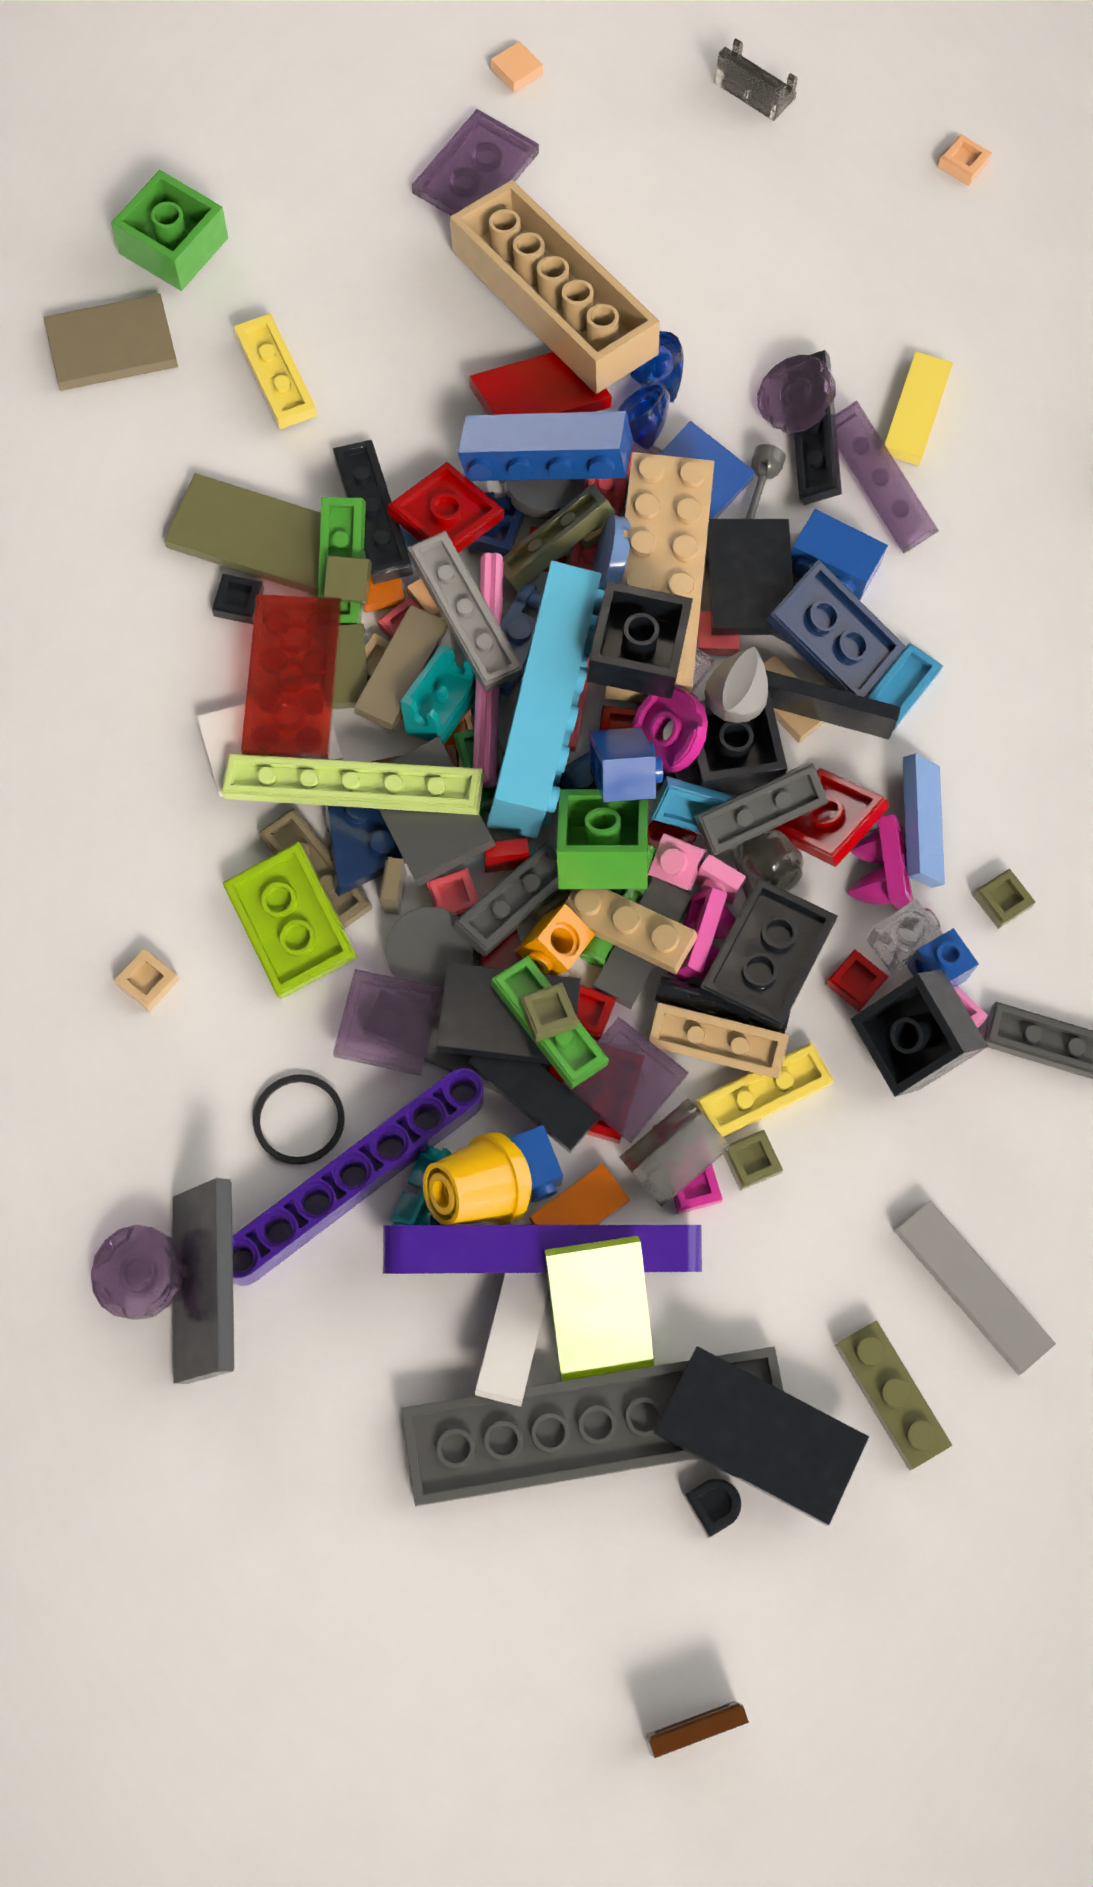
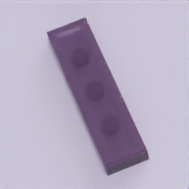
M854 401L835 414L838 449L902 552L905 554L937 533L939 530L858 401Z

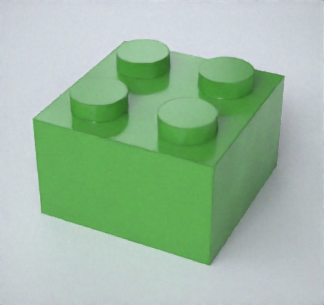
M160 169L111 222L119 254L180 291L188 285L228 239L223 207Z
M560 789L557 833L559 889H648V799L603 802L598 789Z

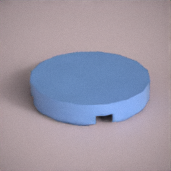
M609 516L602 529L592 571L602 573L598 587L600 590L605 591L607 581L621 583L630 548L629 538L623 537V530L629 531L631 529V525L625 517Z

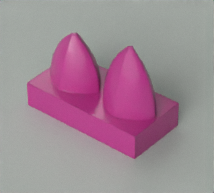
M895 814L880 817L878 819L879 827L868 831L852 848L851 853L866 862L884 863V867L871 871L861 877L852 885L847 893L849 896L864 903H892L897 911L913 909L910 877H907L906 846L903 827Z
M711 887L692 896L683 925L695 930L698 938L677 974L669 971L667 974L680 980L694 976L705 979L720 951L719 948L712 944L713 939H726L736 920L732 912L724 905L727 897L726 893Z

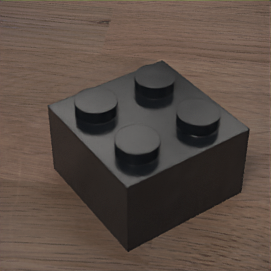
M607 581L589 658L587 682L672 699L693 598Z
M768 691L767 703L759 716L747 722L734 723L724 721L713 714L706 704V700L700 701L705 707L708 726L706 740L700 754L689 765L693 784L736 796L786 773L788 768L770 691Z
M943 969L916 974L851 1018L853 1025L894 1097L921 1090L988 1048L987 1043Z

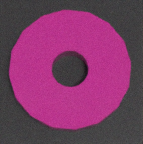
M674 687L672 699L649 695L639 706L632 721V728L641 727L648 742L653 741L655 755L662 758L663 773H677L688 767L700 754L706 740L708 721L705 707L696 695ZM672 720L673 731L669 738L664 740V728Z

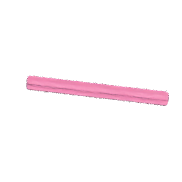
M496 552L484 553L480 557L479 591L502 630L503 557ZM476 677L473 768H481L483 770V788H493L497 784L500 685L484 692Z

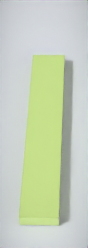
M228 754L221 794L225 799L479 815L484 773L481 768Z

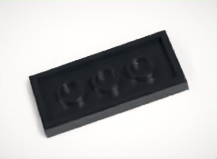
M215 1178L173 1196V1384H190L234 1372L231 1179Z
M698 1346L695 1347L653 1433L825 1526L830 1525L869 1439L868 1435Z

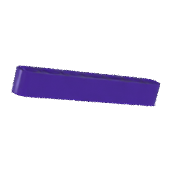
M460 1068L450 1072L234 1234L233 1256L239 1251H248L253 1254V1261L247 1270L243 1272L233 1271V1284L246 1286L258 1281L417 1160L420 1152L425 1153L428 1146L434 1147L475 1116L483 1104V1082L480 1076L467 1068ZM460 1085H466L471 1087L476 1094L467 1102H459L451 1096V1092ZM424 1112L434 1113L440 1119L436 1127L429 1130L419 1128L415 1124V1120ZM389 1139L398 1140L403 1144V1149L399 1155L388 1158L378 1152L380 1145L384 1141ZM351 1167H360L367 1172L363 1182L355 1186L347 1185L342 1181L343 1173ZM321 1194L329 1199L328 1207L319 1214H311L305 1210L306 1201L313 1195ZM284 1222L291 1226L290 1236L285 1241L274 1243L268 1240V1231L274 1224Z
M384 1225L382 1274L547 1273L544 1250L638 1236L641 1241L644 1272H702L701 1225Z

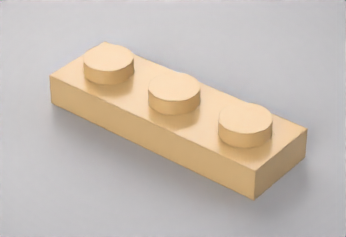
M573 889L565 902L596 934V937L674 974H677L698 938L695 930L608 889Z
M658 1003L647 1046L779 1079L790 1035Z

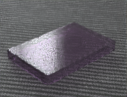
M476 109L412 183V193L452 216L511 180L515 182L539 154V144Z

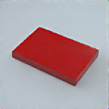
M554 352L469 376V387L487 415L597 412L611 407L612 396L607 388L595 394Z

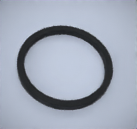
M303 1074L283 1077L268 1086L259 1097L253 1114L254 1131L262 1148L270 1156L281 1162L297 1165L311 1163L326 1156L340 1140L345 1123L343 1105L336 1091L325 1081ZM304 1082L322 1088L333 1099L338 1113L337 1127L331 1140L319 1151L307 1156H288L273 1149L265 1140L260 1126L261 1112L267 1099L276 1090L291 1083Z

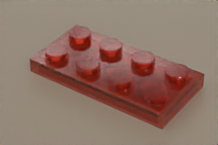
M256 594L241 744L242 754L329 760L342 612L341 599Z

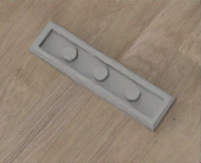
M446 531L408 547V555L484 692L523 675L521 663Z
M931 1200L894 1231L1018 1375L1023 1374L1056 1345L1053 1339Z

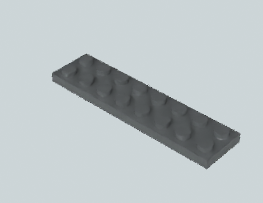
M775 1346L717 1356L784 1391ZM689 1360L526 1387L521 1407L480 1396H470L401 1408L415 1507L700 1459L653 1434Z

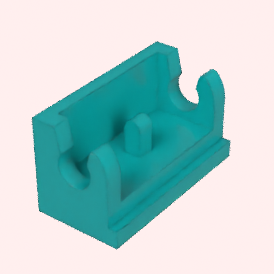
M441 644L400 701L406 734L425 741H430L439 736L443 745L474 703L476 694V675L467 659L463 664L464 668L459 667L455 663V654L451 647Z

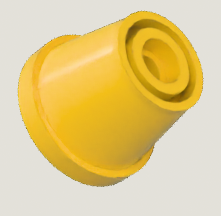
M489 1132L474 1137L468 1146L435 1163H431L426 1168L423 1176V1193L427 1207L432 1216L442 1225L489 1222L493 1225L514 1223L525 1214L532 1190L531 1174L523 1153L507 1136L499 1132Z

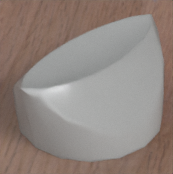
M755 646L737 652L723 661L706 681L704 690L706 704L713 714L724 721L734 723L750 721L759 716L766 706L768 678L760 653Z

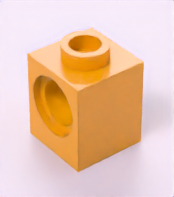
M563 904L544 915L515 951L522 958L529 956L542 974L559 975L569 970L596 934L566 904Z

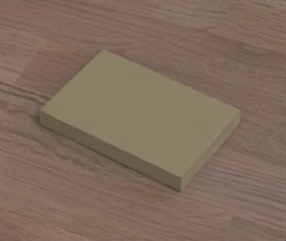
M161 294L43 317L60 391L178 367Z

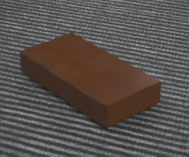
M732 1701L647 1733L645 1740L650 1755L657 1758L747 1724L749 1721L744 1706Z

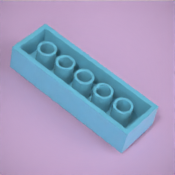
M551 560L486 827L537 839L541 825L550 826L560 794V787L558 786L569 755L570 747H568L577 720L579 711L577 705L588 672L586 666L591 653L596 631L595 627L604 596V590L598 589L602 573Z

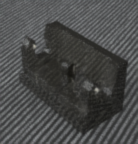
M735 38L732 51L724 47L719 52L714 83L775 121L796 98L795 90L798 78L794 74L789 73L786 84L742 56L743 42Z
M687 1098L619 1158L662 1207L730 1149L731 1146L702 1111Z

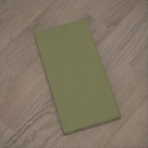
M194 473L165 536L164 543L166 548L318 596L320 512Z

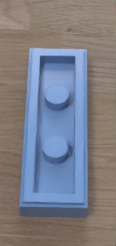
M914 753L903 757L907 877L934 888L945 885L940 766Z

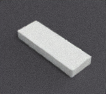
M505 1273L475 1390L476 1396L521 1407L549 1293L547 1273Z

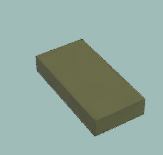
M364 624L322 627L328 710L354 708L368 683Z

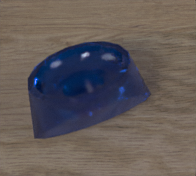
M660 331L659 355L630 372L631 377L643 389L664 401L672 403L677 397L684 368V352L679 338L671 332Z
M651 383L635 391L619 406L617 411L627 412L633 441L641 447L649 450L659 437L668 416L670 393L663 383Z

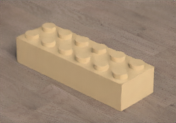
M513 180L450 216L453 252L595 394L659 355L660 321Z
M632 452L625 518L628 519L631 529L629 531L623 530V537L629 538L630 548L620 584L693 598L675 687L691 693L715 461ZM606 686L605 699L643 703L649 696V694Z

